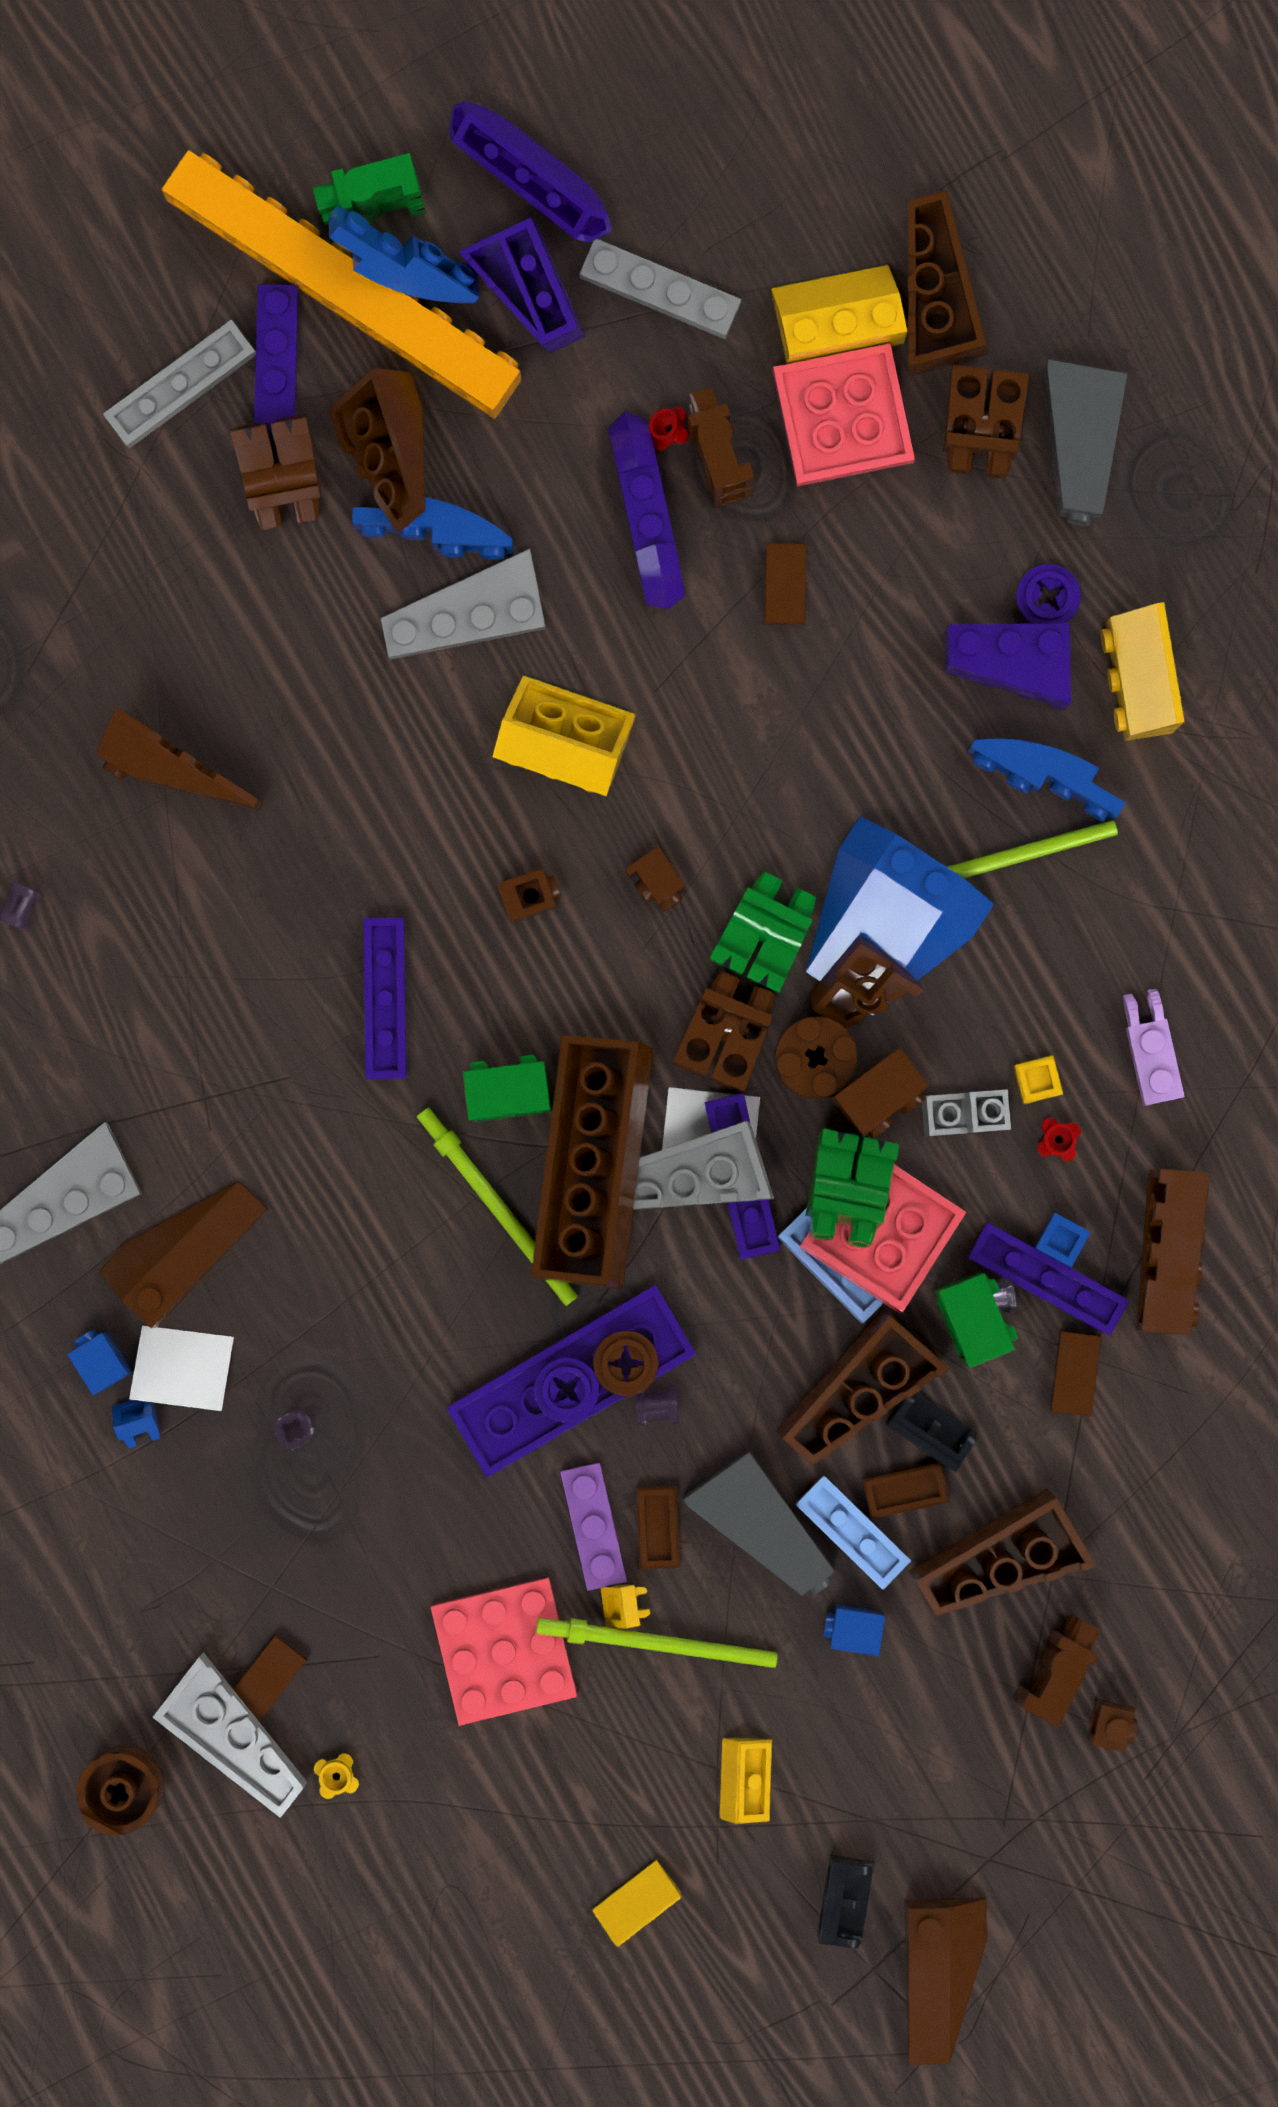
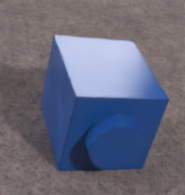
M94 1329L73 1342L76 1349L67 1354L93 1396L103 1392L133 1373V1370L108 1331L102 1332L99 1335L96 1334Z
M834 1604L833 1613L826 1612L823 1637L829 1638L828 1644L831 1649L879 1656L885 1614L880 1610Z

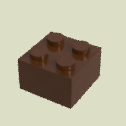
M898 1048L830 1100L859 1137L865 1136L868 1133L871 1138H875L894 1124L890 1116L900 1109L903 1114L908 1113L926 1100L922 1092L930 1086L902 1049Z

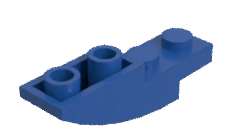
M339 205L329 215V238L352 252L353 270L364 277L392 290L433 301L475 303L479 298L478 281L475 272L463 262L456 263L445 256L434 243L429 241L423 242L412 235L408 242L402 246L400 241L388 232L381 233L370 226L362 215L354 211L348 212Z
M425 497V512L402 531H397L393 528L381 508L353 507L352 524L355 531H361V536L384 538L385 532L401 533V538L408 540L425 539V534H431L433 549L440 551L441 556L450 558L464 557V552L480 553L481 558L500 560L504 559V554H513L514 551L512 538L497 526L468 510L437 499Z
M995 738L975 740L967 751L974 756L972 762L990 773H993L994 769L1008 777L1006 782L1016 790L1025 794L1029 790L1036 793L1044 781L1051 784L1049 790L1067 801H1070L1071 797L1085 804L1083 810L1087 814L1102 822L1106 818L1114 820L1118 817L1126 803L1092 783L1099 770L1097 766L1057 748L1022 740Z

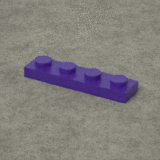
M258 284L254 423L268 421L273 446H276L271 428L272 420L296 416L299 319L298 285Z
M363 918L366 1080L407 1079L405 919Z
M744 1093L704 1102L711 1133L745 1121L750 1122ZM769 1200L727 1203L740 1260L780 1251Z
M988 1222L985 1223L967 1256L968 1259L1108 1336H1111L1129 1303L1128 1299Z

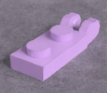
M1157 988L1148 990L1147 1003L1153 1022L1145 1024L1139 1023L1138 1005L1132 994L1123 995V1004L1128 1023L1126 1032L1143 1106L1185 1097L1168 1021L1164 1019L1163 1006Z

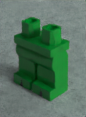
M410 153L355 167L346 174L343 168L331 171L334 182L313 187L318 211L322 215L325 226L329 225V215L337 205L348 212L354 211L359 213L367 222L378 220L383 213L407 207L411 217L427 214Z
M764 871L754 883L752 889L747 888L709 960L742 976L758 942L761 941L763 945L746 978L779 994L813 921L809 917L813 911L816 897L797 888L787 907L773 900L782 880Z
M823 1128L816 1138L809 1198L805 1216L811 1217L810 1237L832 1241L835 1235L836 1223L838 1222L850 1225L847 1244L865 1249L869 1248L876 1230L884 1223L894 1163L897 1160L900 1144L864 1137L858 1143V1135Z

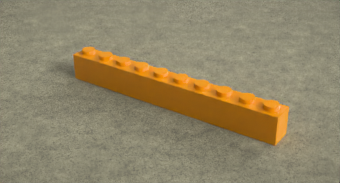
M190 150L187 151L162 188L163 194L169 203L292 285H298L301 291L493 419H496L522 381L520 370L517 369L519 364L511 356L502 351H499L497 355L484 347L486 342L479 335L469 329L461 332L451 325L453 320L442 310L436 307L428 310L419 304V297L392 290L353 270L351 251L335 241L329 244L320 238L321 232L308 221L300 219L299 222H296L287 216L288 210L275 199L268 197L266 200H263L254 194L255 188L242 177L235 175L232 179L221 172L222 166L209 155L202 153L199 157Z

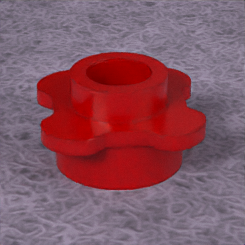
M677 406L672 410L661 409L651 417L649 430L654 437L652 440L654 448L663 451L668 445L674 443L684 444L687 441L689 432L685 429L684 419L686 418V411L683 408ZM672 426L671 431L667 432V429Z
M1054 1118L1045 1119L1041 1125L1044 1132L1042 1141L1037 1145L1038 1153L1043 1157L1050 1155L1059 1156L1066 1162L1073 1160L1077 1154L1075 1150L1077 1137L1081 1134L1079 1125L1074 1122L1069 1124L1057 1123ZM1061 1136L1063 1139L1062 1143H1056L1055 1138Z

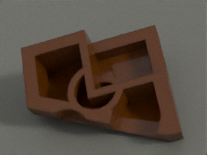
M858 936L810 992V998L814 1011L836 1021L846 1029L861 1022L862 1018L866 1015L878 1014L889 1009V1002L909 993L913 997L919 995L923 991V987L919 981L893 959Z

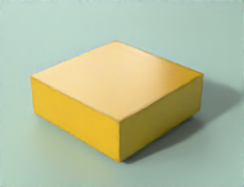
M1054 1056L1013 1065L1022 1104L1063 1095Z

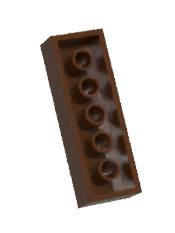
M562 1035L531 1277L547 1281L623 1289L653 1048L637 1041Z

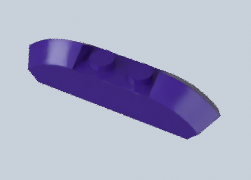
M463 101L453 106L449 126L451 141L576 240L589 243L612 231L605 207L593 189L529 136L502 116L480 105Z
M625 411L608 428L641 585L646 605L669 609L685 597L663 486L647 420Z

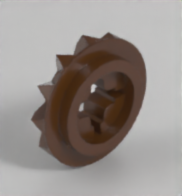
M620 1331L613 1333L600 1343L595 1352V1375L606 1390L616 1395L632 1396L643 1392L652 1384L658 1372L659 1362L655 1347L646 1337L636 1332ZM624 1345H628V1352H630L632 1359L644 1361V1365L631 1368L628 1381H624V1374H622L620 1367L608 1365V1362L621 1359Z

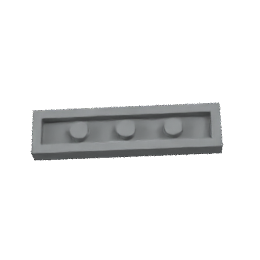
M599 239L593 241L579 274L582 280L725 340L742 300Z
M230 320L111 407L103 415L127 448L130 449L255 357L256 352L234 322Z

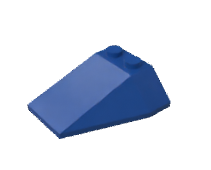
M860 816L837 852L806 973L821 981L858 936H860L893 959L918 981L974 936L994 906V903L963 877L905 839Z

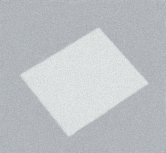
M669 1087L662 1150L711 1134L704 1102L736 1094ZM745 1096L751 1126L756 1138L760 1097Z
M142 1325L129 1399L222 1411L234 1337L158 1327L150 1328L149 1326Z

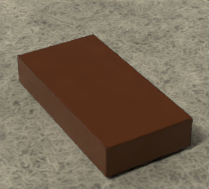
M766 544L764 625H805L807 544Z
M1059 1331L1050 1404L1051 1412L1092 1417L1101 1336Z
M941 1462L861 1479L870 1519L950 1502Z
M676 1485L636 1487L639 1569L680 1568Z
M276 1634L233 1690L260 1722L308 1659Z

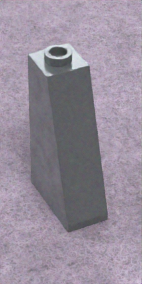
M1048 360L1043 372V385L1058 516L1068 517L1067 522L1074 525L1090 526L1091 522L1098 523L1103 515L1128 374Z
M746 1450L683 1496L684 1502L690 1509L801 1596L808 1591L812 1596L816 1595L831 1584L832 1580L829 1576L835 1572L833 1567L749 1450Z

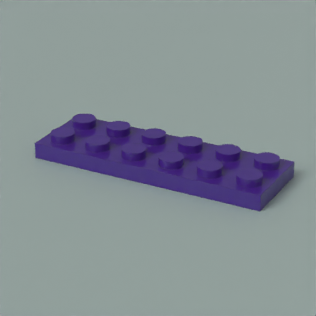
M656 1284L446 1407L487 1478L625 1397L609 1392L598 1381L599 1397L597 1403L585 1418L572 1423L554 1421L540 1410L534 1395L536 1378L542 1368L551 1361L558 1358H575L590 1366L595 1373L594 1356L598 1346L606 1337L620 1331H632L642 1334L653 1344L659 1362L655 1379L697 1355ZM624 1345L621 1359L608 1362V1365L620 1367L622 1374H624V1381H628L631 1368L644 1365V1361L632 1359L630 1352H628V1345ZM577 1376L574 1380L571 1379L568 1383H565L554 1377L553 1380L557 1382L556 1385L560 1390L553 1402L557 1404L559 1400L569 1397L580 1403L581 1401L577 1398V1394L574 1391L577 1385L576 1382L580 1378Z

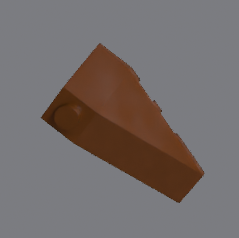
M373 368L329 407L328 410L339 445L345 453L352 454L358 463L356 471L362 479H368L375 489L374 498L393 528L397 531H402L425 512L422 405L411 372Z
M116 708L113 712L97 755L106 761L102 768L123 781L127 774L136 781L259 811L263 805L257 798L212 769L205 768L201 762L185 751L172 747L162 736L120 709Z
M237 1182L126 1242L99 1273L121 1301L150 1328L158 1327L268 1209L240 1182Z
M986 1898L904 1899L908 2064H950L987 1942Z

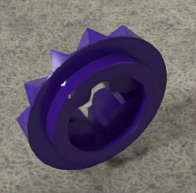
M1053 564L1040 565L1028 571L1018 585L1016 596L1021 616H1024L1032 624H1066L1077 612L1081 599L1080 588L1075 577L1065 568ZM1041 587H1044L1047 591L1062 588L1054 599L1056 609L1048 603L1040 604L1037 607L1034 605L1042 595Z
M558 1358L545 1365L539 1372L534 1386L535 1400L540 1410L550 1419L562 1423L576 1422L585 1418L594 1409L599 1397L598 1379L590 1366L575 1358ZM578 1376L580 1379L576 1382L577 1385L574 1391L581 1402L578 1403L575 1399L572 1400L566 1397L555 1404L553 1401L557 1398L560 1389L553 1378L556 1377L559 1381L562 1380L568 1383L571 1379L574 1380Z

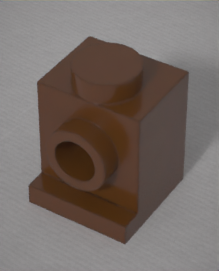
M659 846L625 868V873L629 879L635 875L639 878V881L634 885L648 904L654 900L663 913L683 900L680 893L685 890L686 886Z
M543 868L497 883L511 925L557 909L554 900L561 898L554 875L546 877ZM530 889L536 890L539 893V899L533 904H529L524 900V893Z
M1095 1698L1087 1739L1094 1746L1125 1753L1128 1743L1134 1742L1137 1732L1138 1720L1134 1719L1136 1708Z

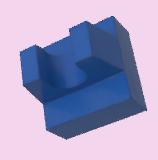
M1053 1213L1034 1248L1072 1268L1091 1232L1059 1214Z
M129 1400L112 1406L113 1429L118 1440H123L129 1449L137 1446L136 1435L148 1432L152 1441L160 1439L154 1402Z

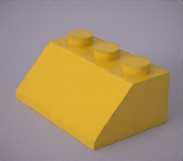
M888 265L771 289L787 364L891 343V346L904 344L908 332L900 293Z
M1164 602L1110 617L1105 623L1106 629H1101L1100 636L1103 652L1110 653L1112 668L1107 669V679L1110 692L1117 693L1119 707L1114 708V721L1117 732L1123 731L1125 741L1172 734L1184 723V716Z
M523 675L503 717L493 758L505 761L513 766H520L543 774L551 779L575 785L588 792L607 796L636 714Z

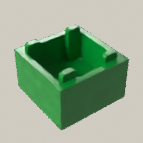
M534 1055L521 1056V1064L489 1068L484 1061L472 1062L470 1064L471 1070L463 1071L469 1121L480 1122L552 1112L545 1062H537Z
M975 1272L932 1289L962 1365L972 1368L1015 1350L1012 1342L1018 1339V1335L1014 1326H1008L1003 1321L994 1298V1294L999 1293L995 1279L987 1278L985 1273Z

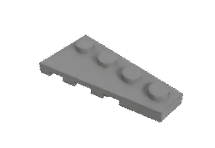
M530 549L382 617L381 622L389 660L546 629Z
M745 1121L641 1157L639 1159L633 1210L774 1199L751 1123Z
M108 1122L100 1125L0 1210V1264L142 1194Z
M204 1652L198 1657L153 1716L156 1721L280 1818L308 1783Z

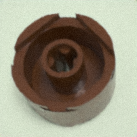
M824 1017L804 1018L792 1024L783 1033L776 1045L774 1062L777 1075L782 1084L799 1097L806 1099L826 1098L840 1091L852 1078L857 1064L856 1045L849 1032L836 1021ZM816 1048H819L823 1051L821 1057L826 1063L824 1066L818 1064L814 1069L808 1066L809 1058L805 1056L806 1050L813 1052Z
M117 1745L100 1753L83 1770L76 1787V1798L85 1822L96 1831L111 1836L130 1833L143 1827L157 1811L164 1796L165 1777L162 1768L149 1753L134 1746ZM119 1783L126 1786V1794L122 1798L115 1795L117 1792L116 1786Z

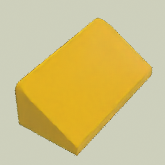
M722 1739L720 1818L734 1824L770 1821L771 1739Z
M656 1859L594 1907L592 1911L610 1939L618 1947L681 1898V1891Z

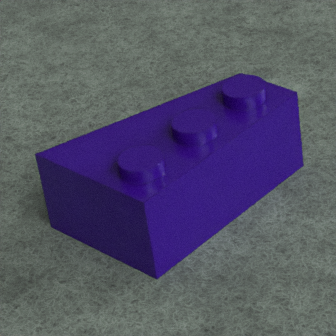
M531 217L459 251L461 256L549 353L586 337L541 230Z
M1070 623L948 625L944 632L945 673L992 688L997 687L1026 699L1031 698L1064 711L1071 704Z

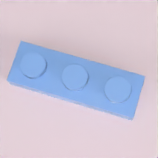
M805 1209L777 1238L861 1324L864 1323L883 1303L799 1248L810 1230L811 1217L805 1216Z
M824 1475L795 1503L882 1590L911 1562Z

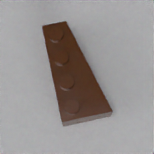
M947 190L908 201V368L910 376L988 355L987 344Z
M1170 1169L1148 1170L1136 1330L1191 1335L1192 1327H1197L1199 1304L1195 1303L1196 1287H1200L1202 1281V1263H1199L1201 1247H1203L1205 1241L1204 1219L1208 1201L1210 1173Z
M881 1311L775 1432L810 1464L814 1465L854 1437L859 1430L873 1421L876 1422L886 1415L888 1410L905 1398L909 1399L919 1392L921 1387L934 1378H939L950 1369L893 1317Z
M1045 1489L909 1570V1573L931 1610L938 1616L987 1601L989 1597L1023 1590V1587L1045 1580L1049 1582L1059 1579L1064 1574L1077 1570L1085 1571L1095 1568L1096 1565L1058 1499L1048 1489Z

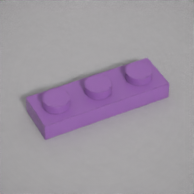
M600 1462L561 1470L560 1473L587 1591L627 1582Z

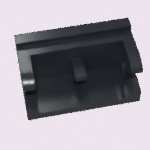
M919 1393L901 1401L885 1424L954 1472H957L961 1463L977 1440L976 1435L978 1434Z
M830 1854L817 1931L819 1944L847 1948H859V1944L862 1945L866 1911L875 1866L873 1861Z

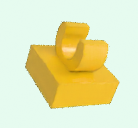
M615 1584L600 1588L606 1627L631 1628L640 1626L639 1618H645L650 1615V1609H638L636 1599L638 1595L646 1594L647 1588L626 1584Z

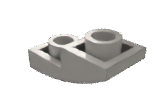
M1008 1089L925 1096L926 1100L922 1102L925 1137L1011 1130Z

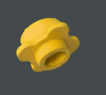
M342 1753L337 1759L330 1761L320 1759L316 1762L314 1772L319 1776L321 1786L319 1792L323 1798L332 1799L335 1795L344 1792L351 1794L357 1790L359 1781L353 1776L351 1768L353 1758L350 1755ZM336 1772L340 1774V1779L338 1780L333 1779V1774Z

